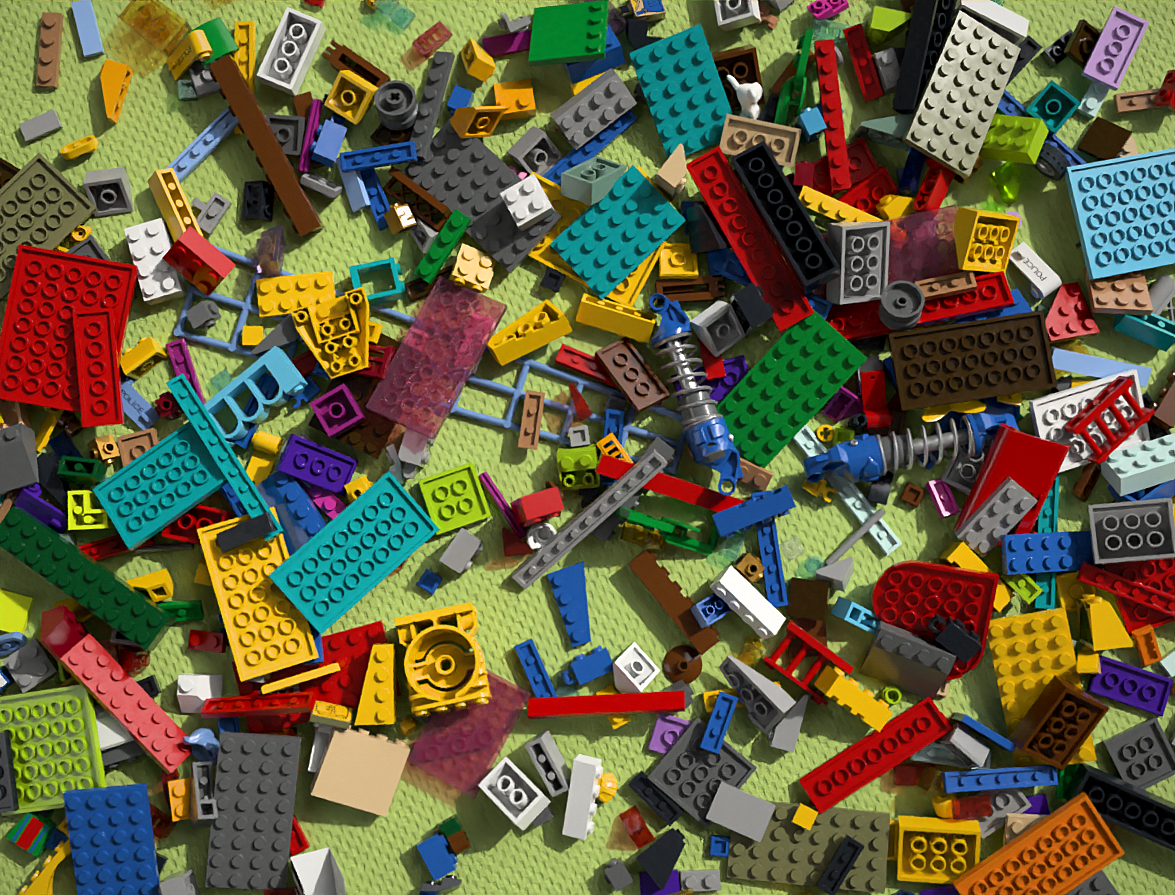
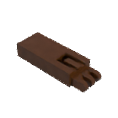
M334 40L330 44L335 49L329 46L326 48L331 55L329 56L325 52L321 54L336 71L350 70L377 88L391 81L390 76L347 46H341ZM346 57L357 63L355 67L353 66V69L349 68L351 62L347 61Z
M713 275L698 276V279L655 280L656 293L663 294L671 302L678 300L679 304L714 301L718 297H727V292H719V290L727 289L726 284L719 285V282L726 281V277L713 278ZM706 284V287H699V292L694 293L693 285ZM657 299V305L664 304L663 300Z

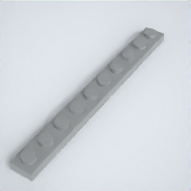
M653 448L513 572L512 578L526 590L668 465L667 461Z

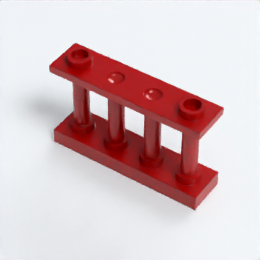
M1118 376L1063 426L1067 433L1079 434L1093 452L1087 458L1090 462L1100 464L1106 461L1108 456L1142 424L1147 423L1155 413L1154 409L1141 408L1132 397L1129 388L1134 382L1130 377ZM1121 395L1135 413L1128 421L1114 404L1115 400ZM1107 408L1121 426L1114 434L1100 417L1101 413ZM1092 421H1094L1107 439L1100 447L1086 430Z
M789 620L784 625L788 628V634L770 658L765 654L761 656L765 660L763 664L771 670L776 668L810 693L812 695L810 698L818 705L822 702L827 706L829 702L823 698L825 694L820 689L816 693L807 685L824 662H828L829 659L835 663L833 667L836 666L848 674L852 672L854 667ZM800 637L804 640L803 646L787 668L784 669L776 662L794 638ZM815 648L819 651V657L800 681L792 673L807 652Z

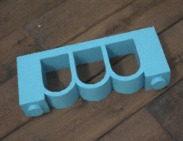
M274 346L205 403L204 407L232 448L235 445L232 440L244 438L249 431L250 423L263 422L269 415L270 406L279 407L285 404L290 395L297 396L301 394L308 383L283 349ZM268 370L279 385L278 395L272 400L266 398L255 382ZM246 388L251 390L258 401V410L252 417H248L235 400ZM227 404L238 419L237 429L231 434L225 431L215 416Z

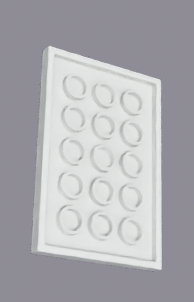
M1136 369L1127 370L1029 401L1036 437L1063 445H1070V449L1059 472L1090 463L1087 458L1093 453L1079 434L1067 433L1063 426L1118 376L1131 378L1134 384L1129 388V392L1141 408L1144 407ZM1122 395L1115 400L1114 404L1127 421L1135 415ZM1108 408L1101 413V419L1114 434L1121 427ZM1094 421L1087 426V432L1100 447L1107 440ZM1147 423L1142 424L1113 452L1150 441Z

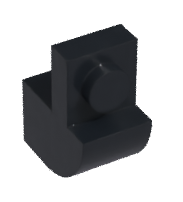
M627 18L626 38L633 48L639 49L664 39L663 37L647 36V20Z

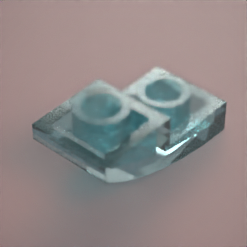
M375 0L373 3L380 12L404 31L416 17L415 13L401 4L399 0Z

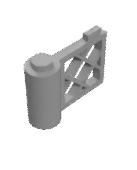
M1168 275L1159 276L1148 290L1153 308L1152 313L1159 316L1163 310H1168L1169 320L1175 322L1173 315L1175 307L1172 306V298L1175 295V280Z

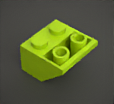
M597 444L558 448L556 456L562 491L600 487L599 473L595 472L599 460Z

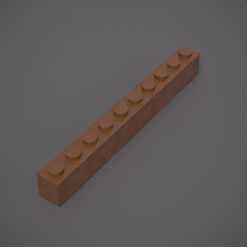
M227 55L210 64L212 79L215 83H219L221 96L224 100H228L230 104L228 106L229 111L233 117H237L239 121L237 125L242 134L245 133L249 140L246 142L252 151L255 150L258 156L256 161L261 168L264 167L267 173L265 174L266 180L270 185L273 184L276 189L274 194L277 200L283 202L285 206L283 211L288 219H292L294 223L292 228L296 235L306 238L323 229L324 225L235 59Z

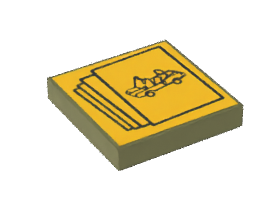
M316 700L310 721L348 730L354 708Z

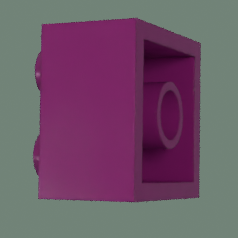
M345 384L340 385L310 403L326 433L332 439L366 420Z

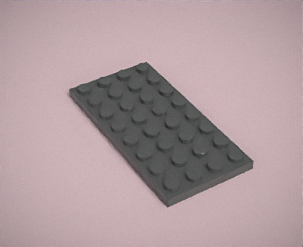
M451 117L432 138L426 160L417 159L415 162H410L402 172L446 205L452 213L456 209L470 218L472 222L466 229V232L509 273H512L563 217L555 210V213L522 231L517 226L500 195L501 192L519 183L522 179L477 137L460 138L450 123Z
M220 732L214 791L218 819L211 825L205 887L286 890L301 737Z

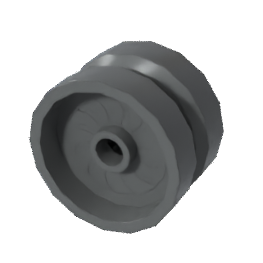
M399 80L388 81L381 85L375 93L374 101L379 120L383 126L396 131L405 130L413 126L419 107L415 90L412 86Z
M900 280L887 285L882 292L878 309L881 322L886 327L897 331L909 330L916 326L924 307L925 298L923 291L910 281Z

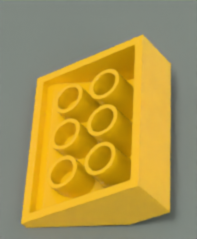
M958 207L953 228L959 269L985 272L1004 271L1005 273L1021 217L996 211Z
M898 815L897 880L953 884L954 880L979 864L981 830L978 820Z

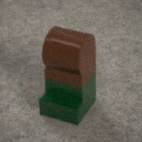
M456 814L440 822L439 827L442 833L444 832L456 855L472 847L466 835L467 833Z

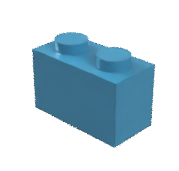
M809 107L801 111L794 125L795 128L802 129L804 146L820 139L827 128L817 107L813 109Z

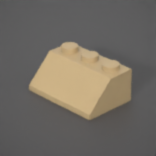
M681 143L657 172L655 185L671 202L674 198L678 199L682 195L687 181L685 179L687 169L684 147Z

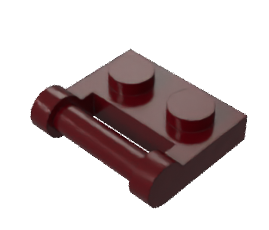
M369 344V352L383 354V357L369 356L368 367L352 372V374L385 380L395 348L392 346L382 347Z

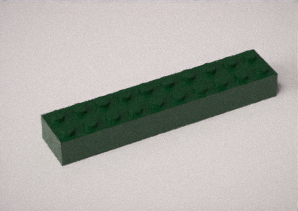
M12 506L1 521L0 547L144 650L154 651L177 619L23 508Z

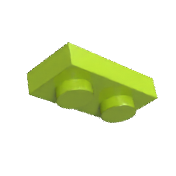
M1002 573L1000 575L1027 604H1030L1043 591L1026 573L1003 575Z

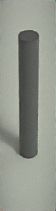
M188 542L155 544L134 551L135 553L194 550V544Z

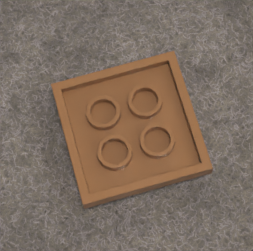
M1085 265L1084 274L1093 313L1151 315L1153 308L1143 270L1089 280Z

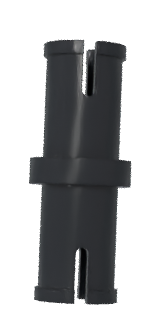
M862 413L853 415L848 421V427L855 430L863 428L867 423V416L865 414L862 415Z

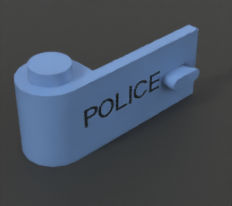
M120 374L123 411L142 430L149 429L160 417L155 408L134 389L133 379L130 376Z

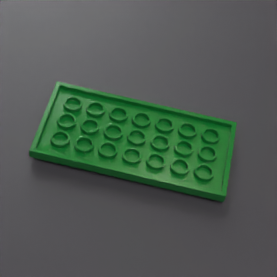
M814 309V314L791 326L716 407L718 414H721L725 419L729 433L734 438L735 448L751 463L765 468L868 359Z

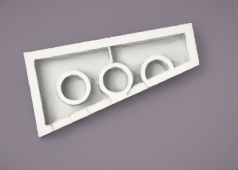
M957 0L954 16L956 12L961 10L1016 46L1026 38L1029 20L991 0Z

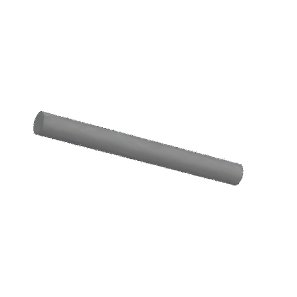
M881 508L876 511L825 563L827 565L835 563L886 513Z

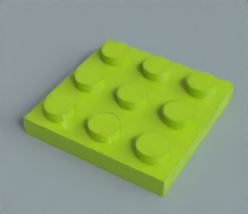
M473 462L418 480L431 520L440 529L436 532V535L492 516Z

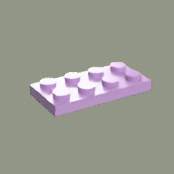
M1114 6L1081 75L1116 91L1149 22Z

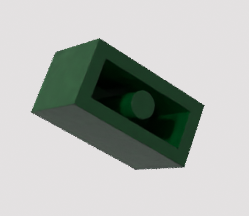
M62 456L57 474L65 482L98 486L104 482L107 468L100 460Z

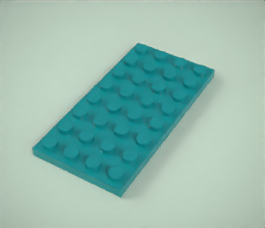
M387 471L268 576L316 630L322 634L440 529L390 471Z

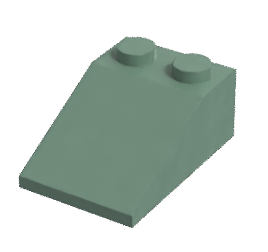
M913 114L862 121L854 132V136L908 152L912 146L902 140Z
M595 156L561 173V195L568 197L570 200L583 202L588 206L594 205L604 199L614 183L626 171L627 166Z

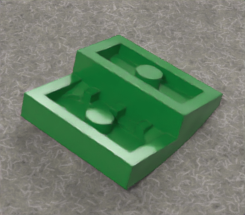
M220 17L210 20L190 31H204L213 51L209 60L201 62L205 68H208L210 64L227 55L231 56L240 50Z

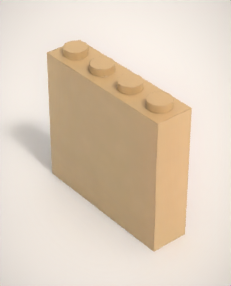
M350 725L348 730L332 727L309 789L311 795L386 817L410 752V748L406 745L407 742L400 739H395V741L389 740L388 736L377 733V735H373L365 728L359 727L358 730L351 728L352 725Z

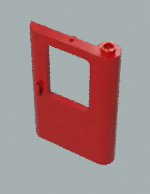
M1001 423L954 526V530L957 531L1009 476L1023 489L1031 492V495L1038 501L1021 518L1013 534H1030L1070 449V445H1063L1025 434L1010 425Z

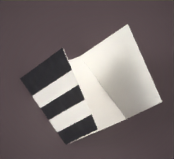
M330 848L290 857L296 895H346L344 877Z

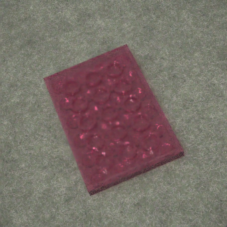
M486 669L492 696V699L488 700L489 703L479 706L473 703L469 704V708L461 710L454 707L450 708V712L442 714L436 711L433 712L406 760L473 798H476L480 790L478 785L490 772L531 695L530 692ZM474 670L468 671L466 678L461 684L452 688H446L444 692L460 688L468 680L470 674L474 673Z

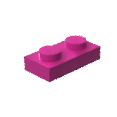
M940 478L929 481L925 485L940 519L957 515L960 513V510L949 485Z

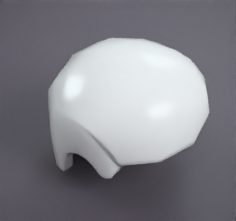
M536 523L528 531L527 543L532 550L541 549L557 532L549 523Z

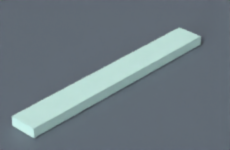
M807 425L793 437L794 442L807 458L828 452ZM827 472L823 478L828 481L827 483L831 488L837 491L836 494L861 525L876 512L854 483H850L832 472ZM882 518L867 531L886 556L902 544Z

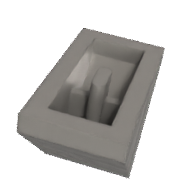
M416 216L417 225L412 227L409 232L421 252L426 253L440 232Z
M849 557L815 570L817 581L831 583L830 588L844 592L854 571L853 559Z

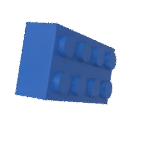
M715 592L690 607L702 629L733 611Z

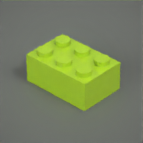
M994 114L979 154L982 158L1035 165L1049 130L1043 120L1039 118Z

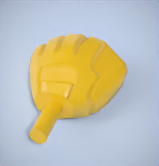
M602 773L601 778L598 779L600 792L596 798L603 803H608L616 793L617 780L612 773Z

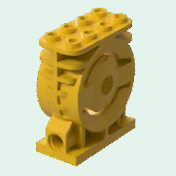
M472 602L394 618L395 626L398 629L399 641L408 648L404 660L408 681L407 688L410 693L411 712L419 716V718L431 716V712L435 711L439 712V714L450 712V708L454 707L458 708V710L470 707L469 704L473 703L477 704V706L489 703L488 700L492 699L482 649L474 638L479 630L477 609ZM457 620L458 628L443 624L444 622ZM434 625L419 633V627ZM445 641L456 642V643L462 645L466 650H467V649H473V650H474V651H472V652L464 653L459 647H457V646H455V645H453V644H441V645H438V646L434 647V648L428 653V655H427V657H426V659H425V662L416 663L417 660L424 659V657H425L426 653L428 652V650H429L431 647H433L434 645H436V644H438V643H440V642H445ZM445 661H450V669L443 671L442 664ZM474 670V673L470 674L468 680L460 688L453 691H439L432 688L428 683L422 685L418 683L419 681L429 679L437 687L452 688L464 681L468 671Z

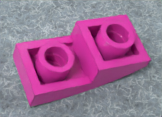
M816 0L806 6V9L817 20H822L848 9L849 2L847 0Z

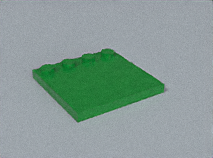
M608 0L534 8L528 59L530 67L605 59L609 16Z

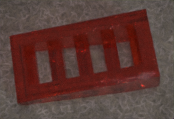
M439 21L414 40L412 46L427 60L453 34ZM439 28L445 33L444 36L437 31ZM433 34L439 38L438 41L432 36ZM429 38L434 44L431 45L427 39ZM423 43L428 47L427 49L422 46Z
M570 382L568 384L578 420L582 423L593 416V412L575 384Z
M149 803L151 815L152 813L154 814L151 819L153 834L159 839L167 838L177 824V821L173 822L169 815Z

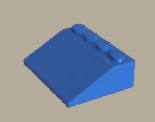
M276 471L256 486L268 507H275L280 526L284 530L283 536L289 556L326 525V522L298 478Z

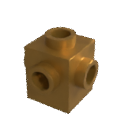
M112 434L94 438L87 444L90 458L100 460L105 466L113 464L114 460L120 456L119 447L115 443Z
M742 553L732 565L749 583L757 582L763 576L762 571L765 569L761 564L762 561L757 556H752L749 553Z

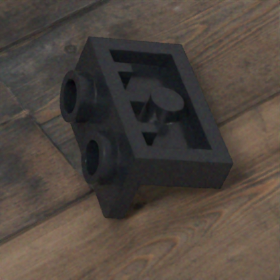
M263 180L245 182L242 219L246 221L264 220L272 222L275 191L273 184L270 185Z

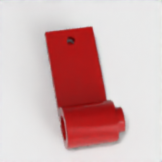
M884 370L860 372L863 414L867 416L866 430L889 428L891 423H894L893 413L889 412L886 404Z

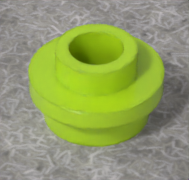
M887 686L883 689L882 699L888 705H896L900 702L902 695L897 687ZM890 692L894 693V697L892 699H889L888 694Z

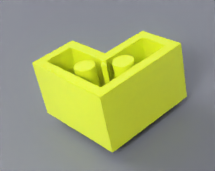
M68 491V530L115 529L105 509H95L94 491Z

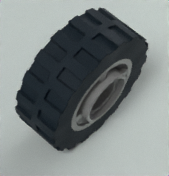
M1045 141L1035 165L1032 164L1041 174L1055 181L1061 180L1065 175L1066 168L1071 167L1066 156L1056 147Z

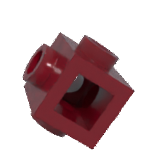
M165 392L159 395V399L154 400L157 405L155 410L159 417L162 416V418L172 421L178 419L184 413L178 401L170 392Z

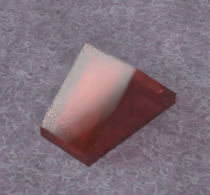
M506 527L502 528L505 557L534 553L535 550L530 548Z
M636 804L619 814L629 836L638 849L655 840Z

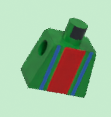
M54 809L28 812L7 834L6 838L35 857L44 854L51 833L57 826L55 822L49 819Z

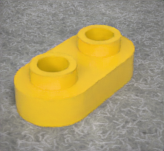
M88 135L61 148L60 153L65 160L72 161L86 152H94L99 142L94 135Z

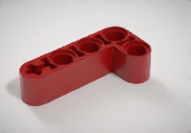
M921 152L920 158L928 165L929 170L915 198L913 208L925 220H930L938 213L955 172Z

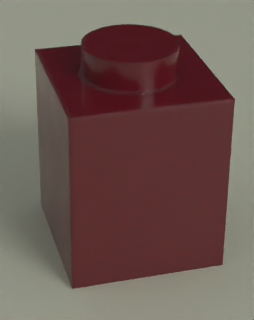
M808 161L795 163L791 186L794 190L800 189L803 185L812 188L815 165L810 164Z

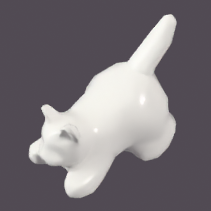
M727 75V79L737 91V97L742 107V111L738 116L759 120L760 108L757 102L763 92L761 85L757 82L740 85L734 77Z

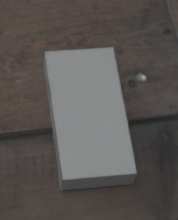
M54 109L19 124L23 136L28 143L63 128Z

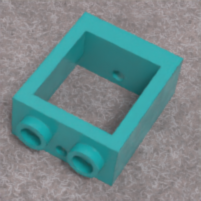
M394 257L349 267L353 289L361 287L360 274L392 268L396 289L366 295L369 306L403 299L402 292H406L403 281H399L398 275L402 273L399 263L395 264Z

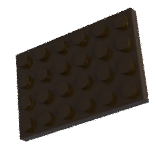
M382 333L377 344L371 342L369 344L382 347L392 346L395 348L385 380L349 373L332 379L325 392L326 394L342 384L349 388L366 420L335 439L377 460L430 359L429 356ZM369 352V356L383 357V354ZM314 413L308 425L327 434Z

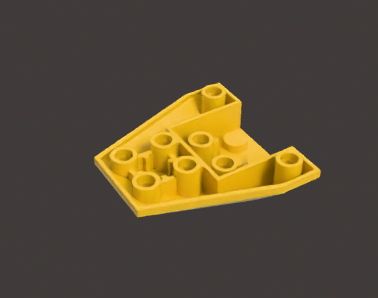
M364 287L345 292L344 296L314 306L306 305L290 310L296 330L331 379L368 367L369 303Z

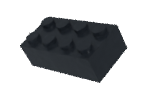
M754 282L732 294L729 301L744 330L746 339L766 328L773 318L772 313H774L771 305L763 300L762 296H764L762 289L759 285L755 286Z

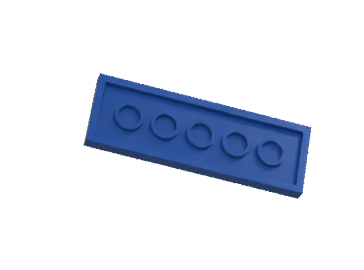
M1090 530L1000 535L1003 575L1080 570L1083 561L1094 565ZM1094 565L1104 569L1103 565Z

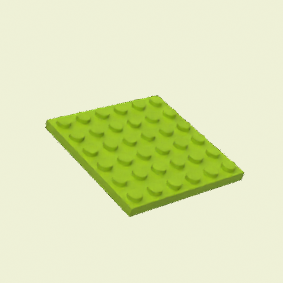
M81 684L0 696V732L9 731L19 803V810L4 812L2 816L65 808L63 793L66 790L106 787L93 697Z

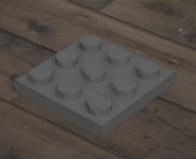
M1154 716L1102 741L1119 778L1128 783L1146 789L1175 775V754L1157 718Z

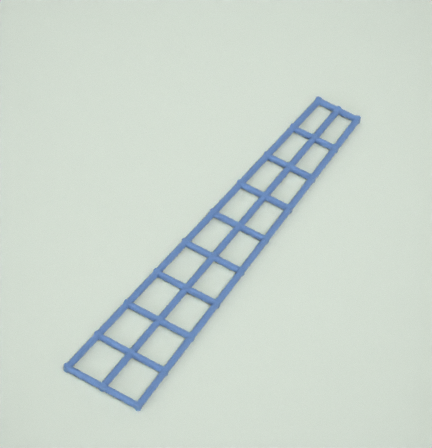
M214 246L228 259L256 268L245 302L214 292L207 296L191 283L173 333L177 337L259 359L262 356L256 357L251 353L252 349L238 346L249 312L259 315V307L252 305L257 290L256 279H261L263 271L278 277L295 274ZM335 289L337 298L345 295V292ZM195 295L242 309L231 343L183 330L188 318L185 312L191 309ZM379 304L369 306L370 310L415 325L417 330L422 331L426 329L463 342L465 335ZM285 315L267 318L282 322L287 316ZM298 344L288 348L286 355L290 360H293ZM486 346L484 351L490 352ZM521 356L513 360L523 364L515 388L468 374L469 371L464 369L458 371L428 361L425 368L458 378L450 405L411 394L408 401L520 432L521 424L512 421L519 399L525 400L526 392L522 390L529 368L532 367L576 383L569 406L546 398L544 400V406L567 413L560 435L540 430L539 438L571 446L570 438L567 436L574 415L603 425L605 421L603 416L577 408L583 387L621 399H627L621 391ZM313 371V372L310 373V374H314V375H317V376H321V377H324V378L331 379L329 376L322 375V374H318V373H316L315 371ZM465 381L512 395L505 420L457 407ZM657 404L648 408V410L683 421L681 413ZM629 405L623 426L622 447L624 448L629 433L653 441L658 436L666 444L676 448L674 453L676 457L671 462V465H666L662 469L665 473L674 475L677 472L686 443L685 431H683L686 426L683 425L679 440L631 426L636 411ZM597 446L598 454H601V450ZM629 455L634 464L640 459L639 457Z

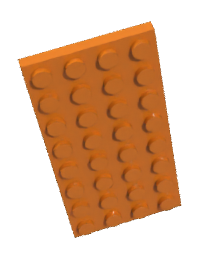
M1082 792L952 883L960 895H1065L1125 853L1088 796Z

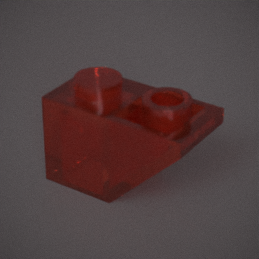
M127 647L120 648L118 664L121 666V669L129 672L145 670L146 666L148 667L150 663L149 651Z

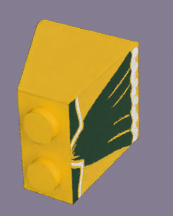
M1093 593L1083 594V597L1076 598L1079 638L1082 645L1093 651L1133 647V642L1110 602L1102 599V597L1095 596Z

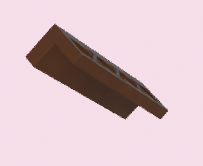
M392 166L388 171L392 178L383 187V190L402 205L408 203L414 214L440 232L451 216V210ZM397 181L401 184V191L393 192L390 189ZM413 193L415 201L406 202L405 194ZM427 204L429 212L420 213L419 205ZM441 214L443 219L436 225L433 222L432 215Z

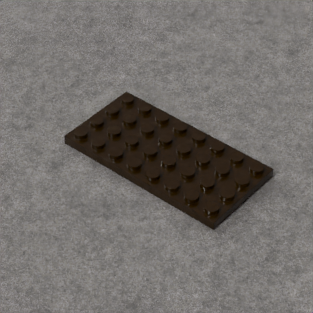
M1043 310L887 335L901 412L1057 387Z

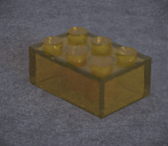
M131 0L118 16L127 27L168 58L183 41L185 34L192 30L186 20L159 0Z

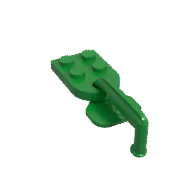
M806 29L804 34H800L796 49H799V53H796L792 68H795V73L781 88L774 124L785 126L789 105L796 106L795 117L798 118L801 113L807 82L804 74L814 30ZM792 90L800 91L799 95L795 94L794 101L790 100ZM801 133L799 144L804 145L803 133Z
M622 506L614 511V513L619 515V519L629 524L640 525L651 531L657 528L661 537L668 543L705 555H711L714 552L719 538L713 523L711 524L713 527L709 541L705 543L686 537L688 529L700 532L701 529L685 522L665 516L658 519ZM674 527L680 530L679 534L673 533Z

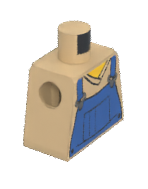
M627 0V4L619 6L622 17L632 14L634 19L650 22L663 20L666 16L662 0Z

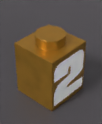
M396 203L389 207L390 210L383 214L393 235L406 232L417 225L408 203L403 205Z

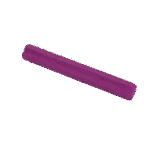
M313 99L298 164V170L302 173H308L313 153L310 152V148L316 139L323 102L319 99Z
M488 473L480 474L478 476L480 482L517 537L521 539L526 536L527 531L522 524L516 525L512 509Z

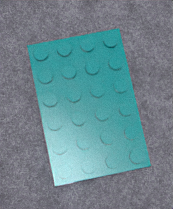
M701 24L628 53L667 159L680 143L684 147V154L686 156L721 141L726 114L733 115Z
M632 165L614 183L604 199L589 206L550 246L603 300L686 220L641 172Z
M187 422L99 484L93 491L128 549L133 551L228 483V480L191 423Z

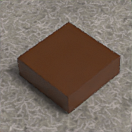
M907 482L899 500L917 508L925 490Z

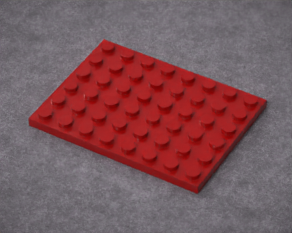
M19 244L0 335V399L81 413L72 311L114 308L120 365L138 266Z

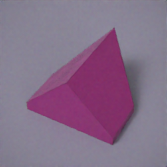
M841 386L821 413L835 423H838L855 414L863 413V403L856 395Z

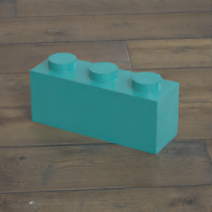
M1151 313L1150 316L1117 314L1115 316L1113 327L1115 331L1165 352L1175 343V322L1154 313Z

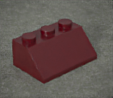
M65 604L42 612L40 642L57 661L89 634L84 624L77 620L73 611L69 610Z

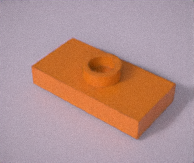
M1150 624L1132 631L1139 659L1144 667L1162 660L1156 636Z

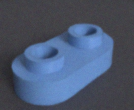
M21 632L1 635L0 656L16 652L24 647L27 637Z

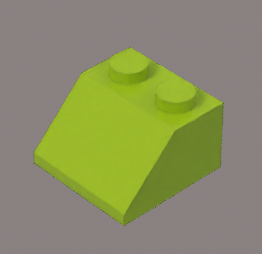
M875 6L868 18L865 31L868 44L874 46L882 45L905 30L913 14Z

